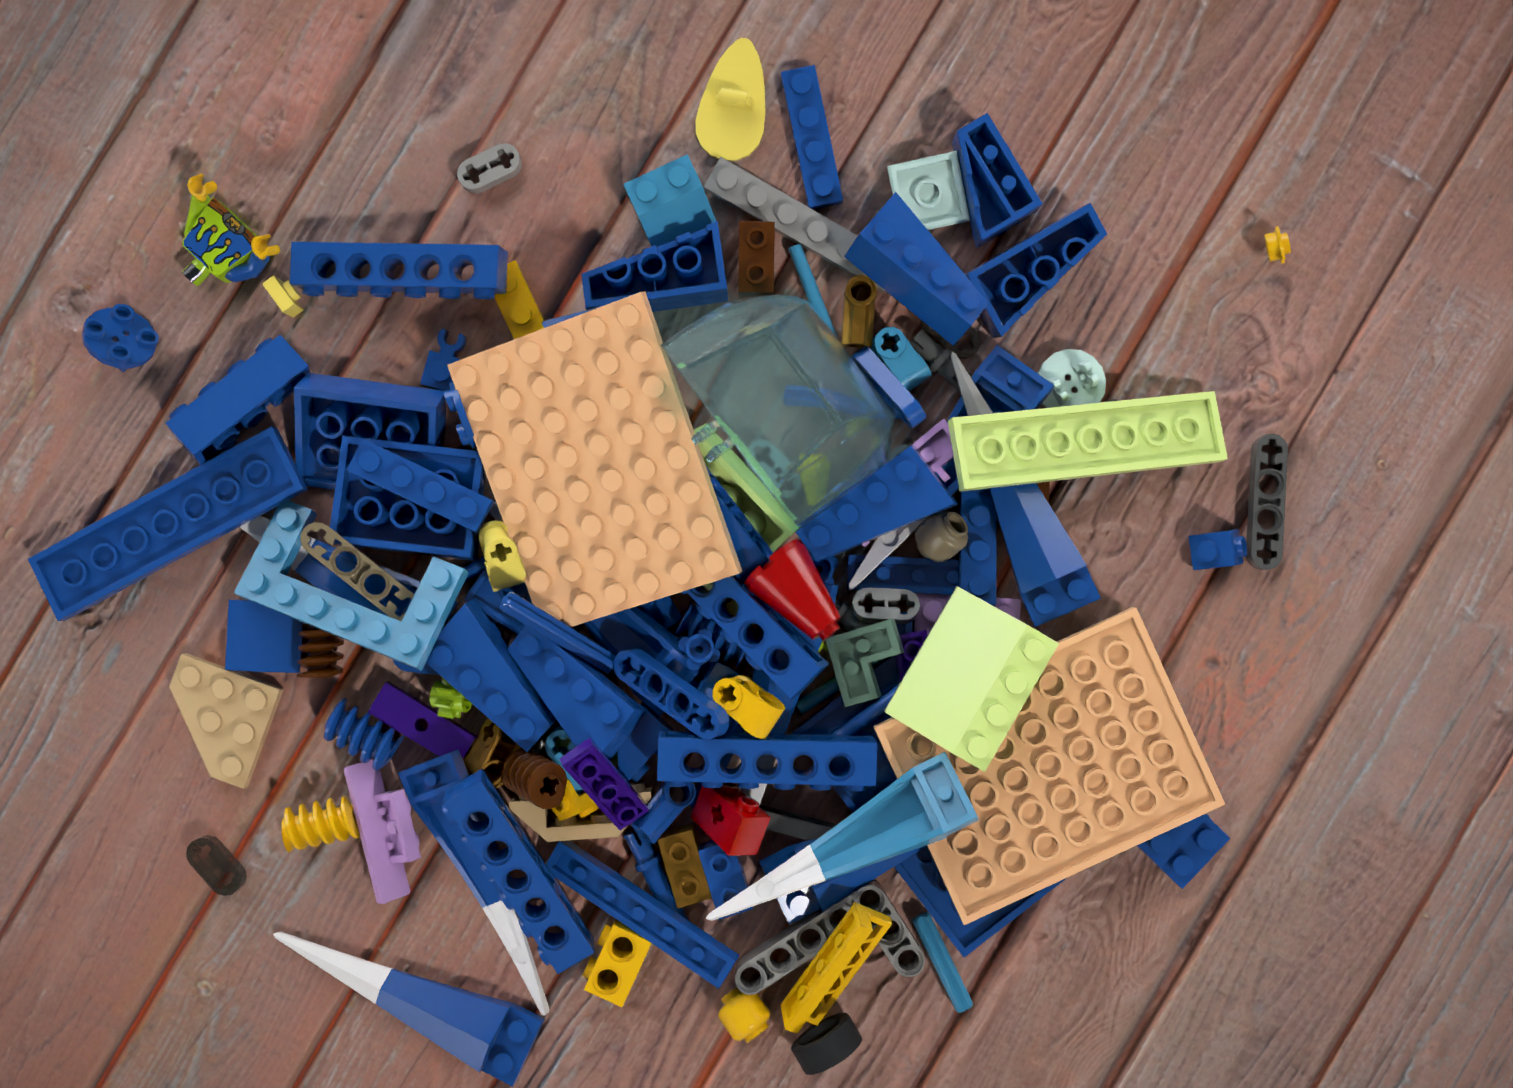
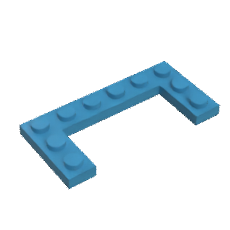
M289 500L279 505L234 593L244 599L422 671L469 572L462 567L433 557L402 622L286 576L302 546L300 541L301 532L308 524L314 522L317 513L312 509Z

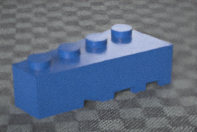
M897 192L892 195L860 232L844 255L848 261L953 346L989 304Z
M1091 203L1077 208L965 274L989 303L980 316L992 338L1002 337L1021 316L1025 315L1048 290L1060 281L1059 279L1107 235Z
M718 221L706 225V228L691 234L687 232L677 236L676 240L656 247L654 245L643 250V253L627 259L623 257L581 274L586 310L610 304L639 292H646L652 312L728 302Z
M278 335L275 339L268 338L257 346L255 349L256 353L246 361L239 360L228 369L227 376L217 383L211 382L204 386L198 393L199 397L189 405H180L169 415L170 419L165 424L199 465L211 460V457L216 452L223 449L227 451L238 443L236 439L244 427L246 429L256 427L268 412L267 406L270 404L274 407L279 406L294 392V387L307 373H311L308 364L281 335Z
M910 445L796 531V534L815 560L822 561L953 507L958 503L917 448Z
M475 597L466 602L441 630L426 663L528 752L556 721V718L507 650L509 647L500 636L501 632L494 622H490L482 610L483 606Z
M526 625L507 649L576 747L588 738H591L603 754L611 760L647 713V710L594 666Z

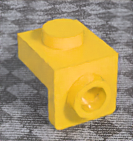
M567 779L564 798L560 805L552 808V810L555 812L558 820L562 821L579 814L580 818L585 817L596 811L599 807L585 791L577 794L571 781Z

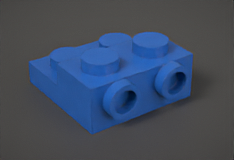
M1204 814L1137 845V847L1175 884L1183 889L1230 840V837L1209 818V815Z

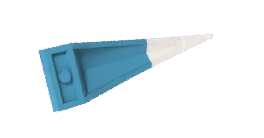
M946 752L911 768L813 843L710 912L706 919L713 921L946 839L948 835L979 821Z

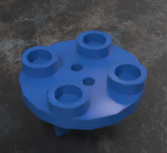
M116 304L113 308L95 311L86 319L82 329L83 345L90 355L103 364L118 368L121 372L147 363L153 357L159 340L157 332L150 323L125 304Z
M450 382V389L443 392L450 411H457L461 420V424L456 425L458 435L463 446L471 444L475 450L477 447L473 439L474 433L458 390L455 389L454 383Z

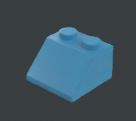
M688 154L623 184L651 246H661L676 240L677 236L690 232V234L706 228V225L716 222L704 188Z

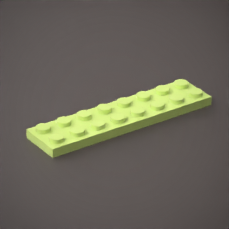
M1215 391L953 417L948 420L959 492L1209 464L1228 459Z

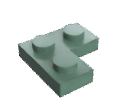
M894 618L832 636L825 640L845 707L882 697L872 662L905 653Z

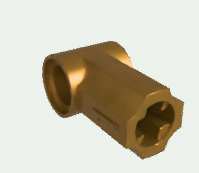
M856 275L846 285L843 295L844 311L841 346L849 348L872 347L877 286L866 275ZM856 286L866 288L869 292V299L861 302L856 301L851 295V289Z

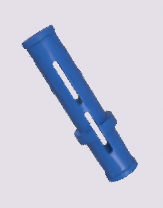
M631 831L625 833L623 837L626 839L637 861L635 864L637 872H642L654 898L689 921L683 908H677L670 882L660 863L662 861L660 853H655L651 843L643 839L636 831L639 843H637Z

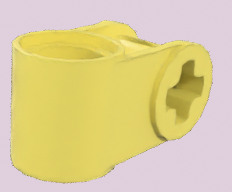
M498 520L485 523L478 533L485 559L484 565L493 592L525 583L524 578L526 577L516 544L507 534L508 527L504 522Z

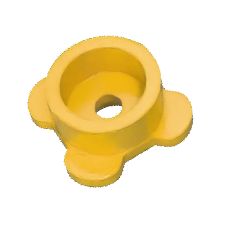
M1276 226L1274 232L1264 234L1269 261L1280 260L1282 264L1286 260L1285 254L1291 253L1288 234H1280L1279 226Z

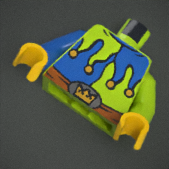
M202 173L189 178L187 186L192 196L184 230L185 238L182 241V245L195 258L182 271L183 275L198 287L211 273L225 283H237L259 277L267 265L270 256L277 255L280 252V247L278 245L268 246L267 241L271 237L270 234L257 236L225 204L214 197L210 200L208 195L217 190V184L214 181L207 182L203 186L202 179L204 175Z

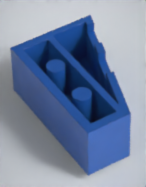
M988 113L956 132L952 146L958 155L975 248L977 249L1034 215L1043 203Z

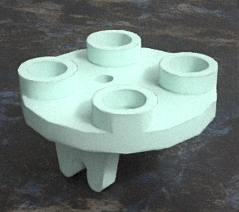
M1065 349L1056 352L1046 359L1039 371H1037L1040 376L1054 385L1052 392L1042 403L1045 408L1100 403L1105 394L1106 378L1102 366L1092 355L1082 350ZM1065 375L1070 376L1069 381L1065 380ZM1072 387H1075L1077 389L1076 393H1073L1071 391Z

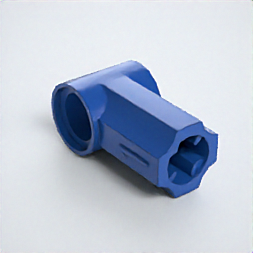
M664 781L659 786L656 794L647 803L649 811L630 825L643 839L654 844L681 811L693 802L696 794L693 782H687L686 786L681 787L683 799L677 803L671 799L669 794L670 787L666 786Z

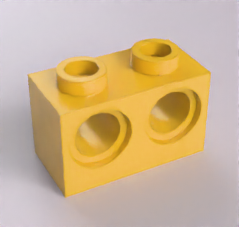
M615 919L612 927L605 924L597 942L598 945L602 946L601 952L597 959L592 956L590 957L582 977L588 979L584 987L585 991L623 1007L652 943ZM619 937H626L632 942L633 948L629 951H620L616 948L614 940ZM606 969L612 970L616 973L618 980L614 983H606L601 979L600 972Z

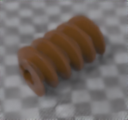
M310 625L309 629L298 632V636L308 639V643L298 646V650L307 653L308 657L297 660V664L307 667V671L297 674V677L331 678L343 672V668L333 664V662L343 659L344 655L333 649L343 645L344 639Z
M519 749L507 758L501 773V782L506 788L522 796V798L533 803L535 806L542 809H552L560 805L564 798L567 777L564 769L555 762L533 750L526 752L524 749Z

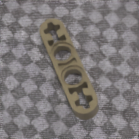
M314 522L308 524L303 529L300 541L302 547L386 615L402 622L405 613L401 616L396 615L397 606L389 600L387 606H384L379 601L389 594L392 585L400 589L394 595L402 601L407 597L411 600L413 599L414 594L326 524ZM321 529L325 530L324 539L332 546L336 539L342 543L341 546L332 552L329 561L322 557L323 554L328 552L320 545L312 548L309 545L312 539L308 534L311 530L319 532ZM343 551H350L357 557V566L350 572H343L336 565V558ZM379 574L385 579L386 588L381 594L372 595L365 589V580L369 575Z

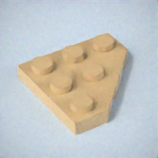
M187 653L181 654L169 688L209 775L212 778L242 789L247 788L284 688L237 671L225 670L223 666Z

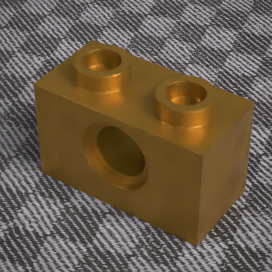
M694 823L664 831L657 841L677 908L712 899L698 853L699 840Z

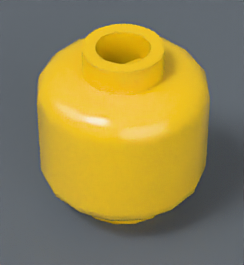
M736 987L721 999L724 1006L719 1010L718 1017L735 1041L744 1039L746 1043H749L769 1027L767 1021L770 1018V1011L757 993L754 995L745 994Z

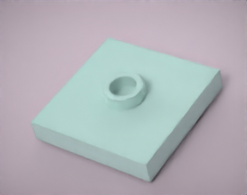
M957 151L887 166L892 195L897 192L927 230L970 221Z

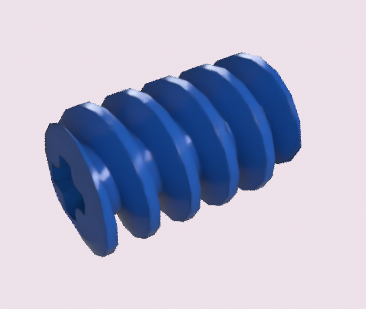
M692 603L674 634L679 636L685 630H688L687 637L690 638L698 634L701 629L710 631L714 648L718 649L720 653L722 651L725 652L723 663L727 665L733 659H737V668L745 652L738 644L733 645L721 635V627L712 618L707 619L701 615ZM751 628V635L754 638L755 630Z
M343 698L336 705L325 723L324 739L332 741L337 737L336 746L340 749L349 744V755L355 756L361 752L360 760L362 763H368L374 758L372 768L378 771L387 765L395 755L403 741L404 735L396 741L393 740L395 729L392 727L383 734L381 732L383 724L381 720L370 726L371 714L367 713L360 719L357 718L359 706L355 705L347 712L345 710L347 699Z

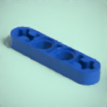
M632 648L621 651L616 655L613 665L618 678L697 736L710 740L726 733L729 727V716L726 710L641 649ZM654 674L658 675L663 683L660 693L652 685ZM681 693L685 694L689 700L687 712L683 711L678 703ZM711 715V721L706 716Z

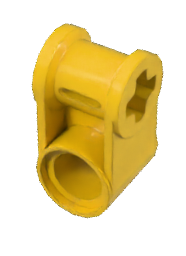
M745 675L721 679L714 685L712 690L713 700L722 706L727 714L736 720L746 732L756 738L766 739L785 710V705L777 697L766 692Z

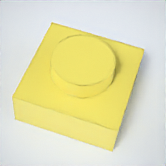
M273 275L262 283L283 313L294 318L304 310L298 302L301 295L295 286L290 284L289 280L283 282Z

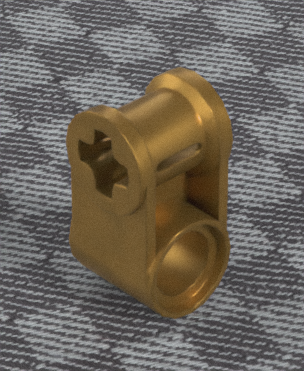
M488 718L482 725L479 736L466 756L464 763L468 774L472 775L483 769L494 787L498 788L503 785L501 773L507 758L513 752L523 748Z

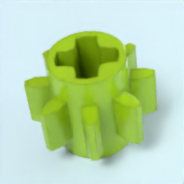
M442 678V681H436L430 691V704L432 707L439 708L437 716L454 719V717L460 718L461 712L466 713L470 710L472 703L444 678Z

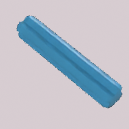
M924 912L913 918L914 926L955 1010L961 1013L970 1009L973 1006V1002L930 913Z

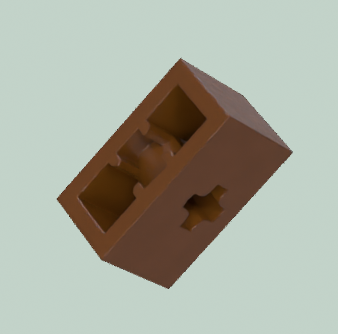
M739 221V299L773 300L775 222Z

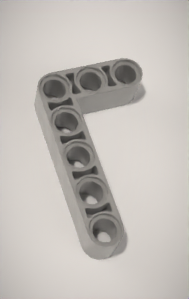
M872 880L826 910L822 911L819 909L796 921L742 956L735 966V983L741 992L754 995L815 957L838 925L830 920L831 914L838 909L848 912L854 902L890 916L891 920L897 923L896 930L891 934H885L879 941V945L900 975L905 977L918 975L924 968L925 958L917 940L882 886L876 880ZM864 891H876L878 893L877 901L871 905L861 903L860 896ZM871 922L872 927L874 929L877 924ZM806 929H815L820 935L815 942L807 943L800 938L801 933ZM777 948H784L790 953V956L783 962H777L773 960L771 953ZM905 950L916 952L915 960L909 964H903L898 960L899 955ZM748 967H753L760 972V976L754 981H748L742 977V971Z

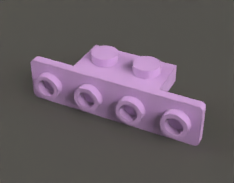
M372 759L368 763L360 762L344 768V773L376 901L378 904H385L410 893L403 863L421 858L419 851L420 842L417 833L414 831L410 815L411 805L404 789L385 792L381 772L372 768L374 760Z

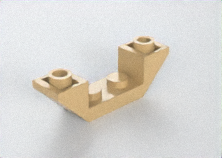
M644 782L629 783L646 804L651 800L654 794L653 787H645ZM519 795L509 801V809L547 842L619 837L626 829L625 827L619 830L604 812L591 814L588 820H577L575 815L562 821L555 817V822H551L550 809L537 807Z

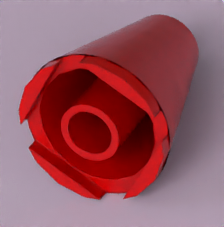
M795 539L774 552L769 557L770 561L763 568L759 565L747 577L744 584L754 595L809 638L815 640L820 637L825 641L840 628L836 622L841 616L805 544L800 539Z

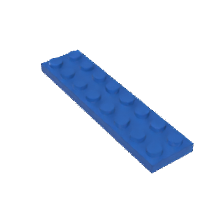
M271 426L28 558V561L57 621H66L307 491L308 488L278 429Z

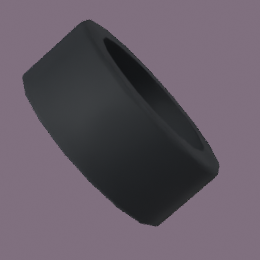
M838 1013L822 1020L818 1026L813 1025L793 1042L791 1050L805 1074L814 1075L834 1067L849 1057L860 1046L862 1037L851 1017L847 1013Z

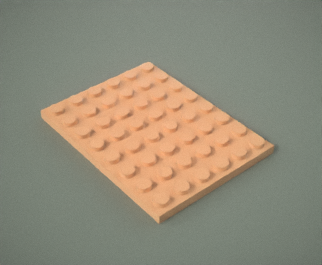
M646 292L636 293L447 365L473 430V439L502 520L508 527L507 534L516 544L519 557L523 562L526 572L524 581L533 605L569 627H573L742 572Z
M1131 607L1057 641L1059 643L1058 647L985 772L893 717L873 726L896 779L900 778L911 768L946 752L979 818V821L948 835L946 839L927 845L963 925L971 923L1225 805L1136 607Z

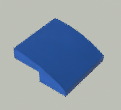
M228 599L225 670L300 673L301 665L297 664V660L301 659V651L298 650V646L302 645V637L298 636V632L302 631L303 623L249 600Z

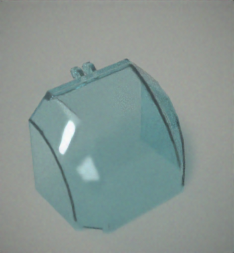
M752 295L742 297L710 311L661 344L678 371L715 419L699 430L691 438L695 445L702 443L714 432L722 428L729 438L708 452L705 457L709 463L715 461L736 446L772 496L797 526L803 527L889 462L896 414L811 302L799 297L786 295Z

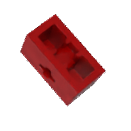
M723 783V786L719 788L701 787L690 818L728 856L757 855L771 817L759 807L760 804L755 799L747 797L737 787V783Z

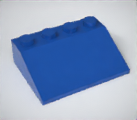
M307 373L294 387L295 460L306 486L335 490L342 436L443 447L446 425V399L442 390Z
M342 436L330 528L354 547L472 561L478 560L480 545L478 533L347 471L362 439H365L483 495L484 467L478 451ZM335 540L334 544L340 546L342 545V543L339 540Z

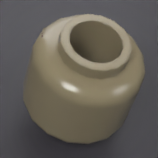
M946 510L937 512L922 522L916 529L915 537L918 551L925 558L944 563L967 545L968 526L964 519L955 512Z

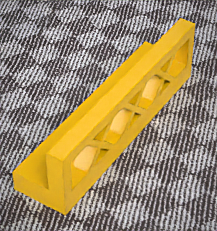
M853 903L780 1004L785 1030L797 1034L805 1022L818 1026L892 925L890 916L859 903ZM871 922L877 924L874 929L872 927Z

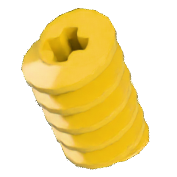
M346 795L341 796L340 807H336L333 799L329 798L327 799L325 810L322 809L319 801L313 802L311 813L308 812L305 804L299 805L298 815L296 816L291 807L285 808L281 833L287 852H291L294 847L297 850H304L308 844L311 847H318L322 841L325 844H333L336 838L339 841H347L350 835L356 839L360 838L353 805L350 804Z

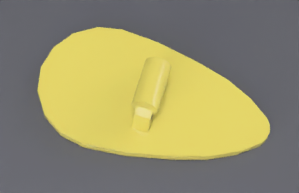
M747 38L736 40L719 59L701 98L695 120L696 136L701 147L711 157L716 159L722 157L727 161H738L750 156L759 146L764 134L766 110L763 69L753 43Z

